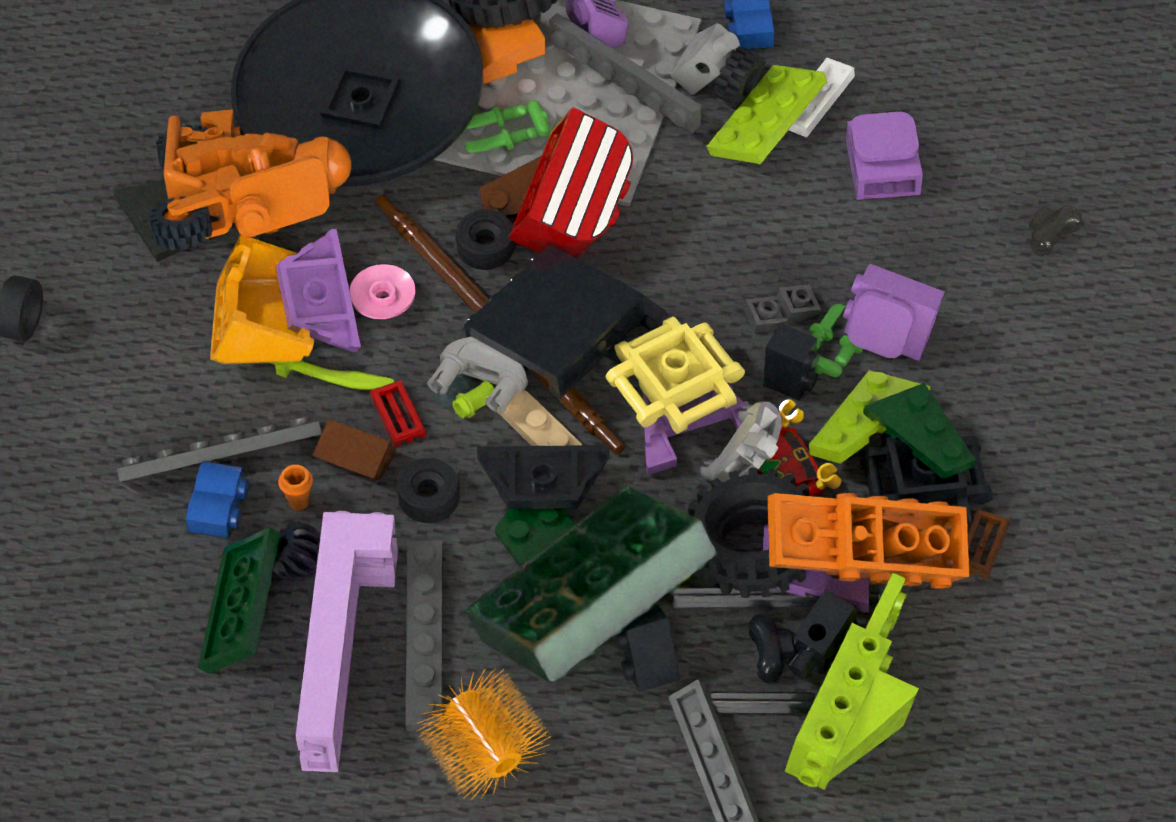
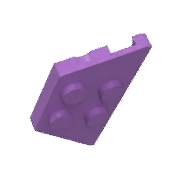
M331 229L322 238L314 243H309L295 255H290L279 262L276 267L289 330L297 333L301 328L309 329L310 337L351 352H357L361 348L339 238L337 229Z

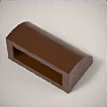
M328 419L312 456L378 480L386 472L397 450L390 441Z

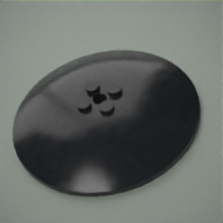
M292 0L270 15L245 43L233 71L231 81L232 107L242 135L274 133L295 138L299 144L314 140L317 137H327L338 141L346 148L351 157L350 175L341 186L374 184L400 177L426 165L457 140L470 123L478 107L483 88V64L477 40L470 27L451 6L442 0ZM360 95L369 96L365 101H354V98Z

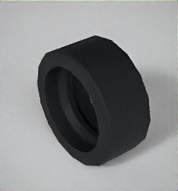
M13 275L4 282L0 290L1 337L24 342L29 340L34 334L43 307V288L38 280Z

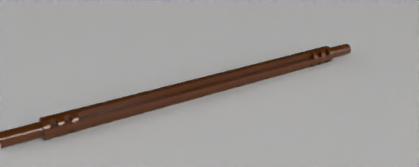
M380 195L376 199L375 204L389 217L395 230L458 296L477 313L489 301L486 295L406 212H401L385 195ZM529 369L549 390L548 379ZM574 387L561 399L557 398L592 436L596 435L605 445H609V449L614 455H618L624 450L625 445L607 428L605 419Z

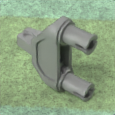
M472 336L459 339L447 345L440 355L441 364L427 382L429 388L435 393H438L440 390V395L446 394L449 386L459 374H465L496 384L497 386L486 399V404L494 412L501 406L498 413H504L514 395L523 391L528 385V379L522 364Z
M760 401L754 405L742 407L744 411H739L738 413L741 425L718 458L704 462L708 467L701 466L700 473L705 481L711 482L718 478L721 482H725L730 479L729 472L737 471L738 476L749 475V468H757L758 470L766 459L772 458L779 448L776 443L782 426L781 415L772 403Z

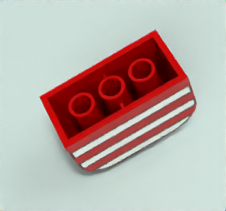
M572 107L551 130L508 239L539 254L551 244L575 258L582 255L599 237L603 236L609 226L612 227L620 213V209L617 208L618 201L625 197L631 185L627 178L633 165V152L627 138L618 129Z

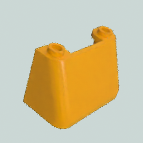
M240 234L221 271L216 287L210 360L221 364L299 362L303 356L308 357L314 344V338L310 337V330L301 328L297 333L288 329L276 270L279 262L290 255H295L296 252L251 237H243Z

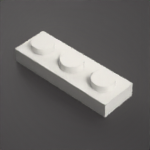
M826 58L817 71L824 72L827 83L789 128V131L808 137L855 77L854 67Z

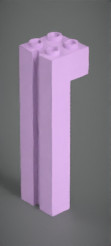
M347 511L323 513L296 729V741L298 750H300L302 771L338 772L359 588L360 586L395 587L398 545L397 538H392L396 533L394 515H386L381 512L359 514Z

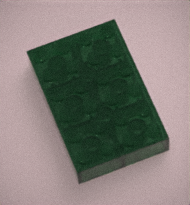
M625 486L467 607L465 612L483 643L552 684L554 681L565 677L569 670L582 659L593 655L597 648L609 638L621 633L625 626L633 619L649 611L652 605L665 594L677 589L680 583L693 572L705 567L707 561L714 557L717 552L700 520L629 486Z

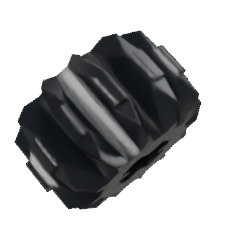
M291 521L286 528H281L278 555L274 562L273 572L282 579H288L292 582H301L305 576H310L312 569L317 565L321 533L317 532L316 528L307 523L303 524L300 521L297 523Z

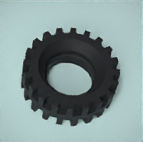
M749 468V475L738 476L737 471L729 472L730 479L725 482H721L718 478L712 480V489L709 492L700 489L697 493L698 504L690 502L688 506L689 518H685V527L691 562H694L695 572L698 576L704 574L705 583L712 588L715 584L719 583L721 593L729 595L733 589L740 590L741 598H749L750 592L761 591L763 598L770 596L769 589L779 587L783 593L790 590L789 581L795 579L801 583L806 579V573L803 569L770 567L769 549L750 553L738 552L727 548L722 542L724 537L733 528L743 523L759 520L768 522V495L780 493L810 496L809 487L805 483L796 487L795 476L788 474L782 479L778 478V473L775 469H769L767 475L758 474L757 468Z

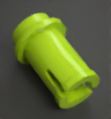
M484 381L466 394L459 393L456 395L452 405L457 415L461 418L473 417L476 410L486 405V399L494 390L492 384Z

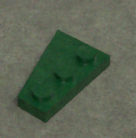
M925 383L864 406L863 414L871 421L876 419L886 428L888 435L895 440L899 438L913 449L912 454L941 478L945 479L974 467V456Z

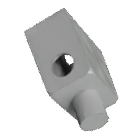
M719 23L697 33L670 73V76L691 95H694L721 74L720 70L726 65V59L730 58L732 51H736V48L740 46L737 36ZM698 63H702V64H700V65H701L703 68L700 69V70H698L697 67H696V64H698Z

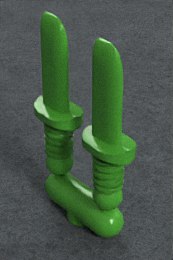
M535 100L530 101L527 107L520 104L517 107L513 106L512 108L511 106L507 109L504 108V110L501 109V111L497 105L491 108L492 111L473 115L465 130L496 122L499 127H503L505 125L504 121L518 118V116L523 117L527 112H529L535 128L529 127L526 130L522 129L508 133L507 128L502 129V134L468 142L465 144V148L468 152L473 153L507 146L508 150H513V144L525 142L528 139L533 140L537 137V133L541 137H547L551 133L547 114L542 109L541 104Z
M833 305L820 324L813 323L811 325L810 333L813 337L818 338L817 349H819L824 340L831 341L834 337L832 329L845 311V305ZM847 335L842 336L839 341L842 348L836 356L835 362L820 356L815 373L839 377L843 371L842 367L847 365L854 353L860 354L863 348L854 345Z

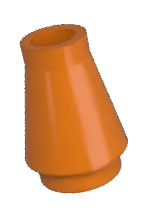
M290 465L282 471L278 484L288 500L289 506L297 511L304 510L309 505L313 477L305 467Z

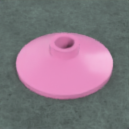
M385 264L371 266L361 271L353 279L349 290L353 307L362 315L372 319L394 318L404 313L411 306L415 298V284L412 277L397 266Z

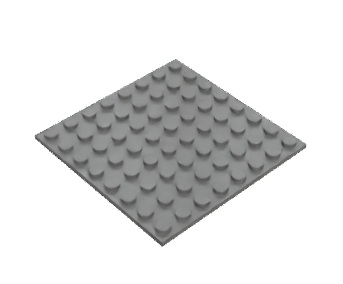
M558 0L556 4L551 5L548 11L539 13L533 19L545 37V55L517 64V73L483 84L480 101L474 115L492 111L491 108L496 105L500 111L511 106L512 108L513 106L517 107L520 104L527 107L530 101L535 100L545 110L551 130L572 107L618 129L629 141L633 152V165L627 178L631 185L625 197L619 199L618 204L630 206L665 115L652 110L642 100L634 95L627 94L622 87L611 80L604 79L597 71L586 64H581L574 56L553 45L549 35V19L558 13L571 21L566 14V0ZM615 0L616 8L619 12H624L629 27L625 30L626 43L613 47V49L676 89L678 83L670 76V73L693 37L698 33L702 19ZM527 112L523 117L518 116V118L504 121L505 125L503 127H499L496 122L464 130L450 147L433 160L503 176L540 157L549 136L541 137L537 133V137L533 140L528 139V141L513 144V150H508L507 146L477 153L466 150V143L502 134V129L507 128L508 133L522 129L526 130L529 127L535 128L530 114Z

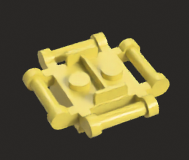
M672 316L664 320L662 326L628 343L622 341L615 345V352L623 363L610 369L606 374V380L612 387L618 388L636 412V419L642 427L651 426L659 417L665 415L673 431L679 434L687 430L689 424L722 407L728 409L737 404L736 396L727 383L739 381L744 376L745 370L726 353L713 336L714 331L708 323H701L690 328L687 323L681 325ZM635 375L639 381L640 389L651 402L650 405L647 406L627 379L628 377ZM712 390L717 394L683 413L678 409Z

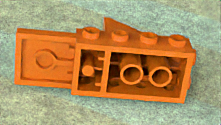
M780 493L768 495L770 567L825 571V574L834 575V579H839L840 581L849 582L869 579L870 583L886 584L892 573L906 578L903 586H919L922 582L930 583L931 588L935 589L952 587V582L969 577L966 507L948 506L947 502L918 503L917 499L893 501L888 500L886 496L860 498L854 493L838 494L836 499Z

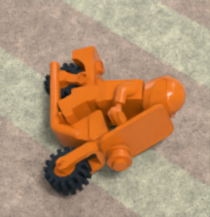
M233 109L203 112L200 117L202 127L201 125H196L194 128H192L191 124L182 127L181 119L173 115L168 119V128L165 134H160L158 136L159 139H156L159 164L164 171L163 175L169 203L162 201L158 203L159 207L154 206L151 209L152 212H149V222L154 244L160 245L162 249H166L169 246L170 250L176 251L177 247H181V250H186L189 245L194 248L198 246V242L204 243L209 238L227 233L232 223H235L237 231L243 237L248 238L263 233H276L279 231V228L320 216L329 207V194H334L336 188L348 179L351 172V157L341 143L327 137H317L314 140L299 144L295 138L274 133L242 135L240 127H236ZM210 216L220 217V219L211 223Z

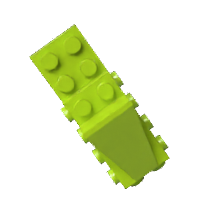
M892 573L866 629L854 623L851 624L795 739L784 772L797 777L804 785L819 787L825 790L831 779L904 726L919 688L887 674L893 656L888 655L892 641L887 639L890 630L892 631L907 596L906 593L901 592L906 580L902 576Z

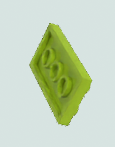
M773 65L706 146L710 155L761 164L827 83L824 72Z

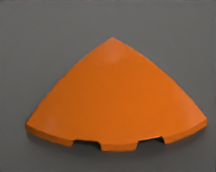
M533 19L523 20L521 24L517 25L507 24L505 27L500 28L495 26L484 28L478 24L474 26L468 24L481 52L483 84L517 73V64L545 55V37Z

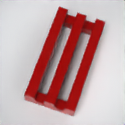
M401 380L370 391V397L395 448L401 446V442H413L415 437L419 436L420 439L426 437V430ZM391 392H398L414 428H408ZM380 396H385L402 431L401 433H397Z

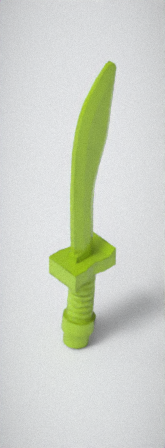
M304 361L270 363L275 365L276 374L287 378L290 371L294 370L329 383L358 390H374L394 383V380L391 378L358 371L330 370Z

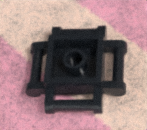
M886 431L882 434L880 433L882 446L866 447L858 453L860 465L864 466L870 497L886 496L888 500L893 501L917 499L918 503L925 504L930 502L955 503L957 507H966L967 525H971V513L968 502L985 504L993 498L991 487L985 481L979 455L981 444L976 436L961 437L975 458L974 467L969 469L972 481L970 486H967L964 471L945 479L941 478L912 454L913 449L899 438L893 439ZM887 461L892 494L887 495L883 493L878 463Z

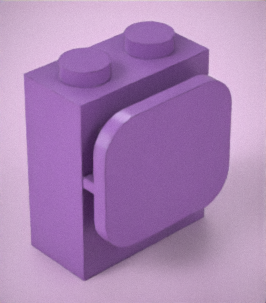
M888 112L859 115L852 121H847L846 145L857 200L920 195L923 173L918 154L919 141L913 117L905 112Z
M869 263L864 275L857 274L853 283L851 293L856 294L854 300L849 299L843 314V318L848 319L844 333H847L849 340L854 345L881 356L896 358L902 354L919 361L928 343L945 292Z

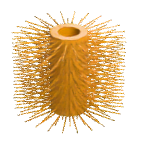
M461 678L462 693L458 696L456 695L454 699L446 698L451 701L449 704H428L444 705L441 707H446V709L432 711L446 710L444 713L430 714L436 715L431 718L442 714L446 715L435 720L441 721L433 724L434 726L427 730L429 731L434 727L439 728L427 734L431 737L434 736L432 735L433 733L443 729L429 740L432 741L434 739L432 742L435 744L434 746L441 748L436 751L437 753L442 749H448L439 754L444 760L446 758L450 759L445 762L446 764L455 761L453 759L460 756L459 759H456L459 765L451 768L456 762L448 764L450 767L448 770H450V773L454 770L457 771L452 774L454 776L458 772L462 773L461 771L467 768L466 771H463V774L455 776L458 780L462 775H467L465 778L458 780L460 783L464 779L467 780L468 777L473 776L465 783L467 785L475 779L466 788L467 790L479 780L481 781L474 788L475 790L484 780H487L485 781L487 785L491 778H493L492 781L496 778L498 782L499 777L504 776L505 786L506 774L511 773L513 769L522 770L516 767L518 764L534 763L521 760L533 756L521 758V756L532 754L531 752L533 751L527 750L540 745L537 743L526 748L530 744L536 743L534 741L537 739L531 742L529 740L539 735L538 733L541 731L539 730L531 737L526 738L528 734L534 733L532 731L539 728L537 726L534 729L532 728L530 732L522 735L528 729H525L524 726L530 724L529 722L532 720H527L529 718L527 716L528 713L525 714L522 711L525 709L524 707L518 712L515 710L522 706L521 704L510 708L521 701L518 702V699L514 697L511 699V689H505L508 687L507 685L500 691L498 690V692L493 693L498 687H502L505 684L504 682L502 684L500 682L494 689H492L494 684H490L485 689L491 682L490 680L482 689L483 683L480 682L475 691L476 685L471 690V678L468 691L463 692ZM513 699L516 700L511 706L504 707L508 703L510 704ZM523 712L519 717L513 718L516 714L518 715V713ZM435 721L428 722V723H429L428 725H429V726H432V725H430V724L434 723ZM451 740L447 745H442L443 743L445 744L447 741ZM449 750H454L451 754L444 756Z

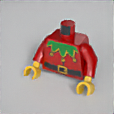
M790 399L785 400L779 407V413L782 417V426L776 443L779 448L771 459H766L757 472L761 475H767L769 469L777 470L778 478L782 479L788 474L795 476L796 487L805 483L809 487L810 496L815 495V497H819L825 492V487L830 489L838 488L841 485V478L834 474L837 472V468L831 463H825L818 468L794 427L789 429L788 425L790 423L797 424L803 420L804 413L801 409L797 408L789 416L796 403Z

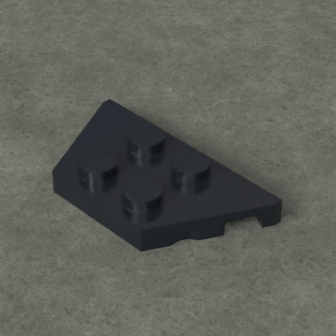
M609 445L477 447V459L508 509L578 508L609 459Z

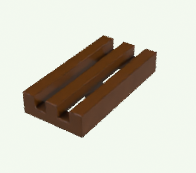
M976 509L967 532L968 552L981 519L986 520L987 523L972 561H969V574L975 575V573L982 575L981 578L988 580L1008 529L1010 519ZM998 524L1000 527L986 563L981 565L979 562L993 526Z

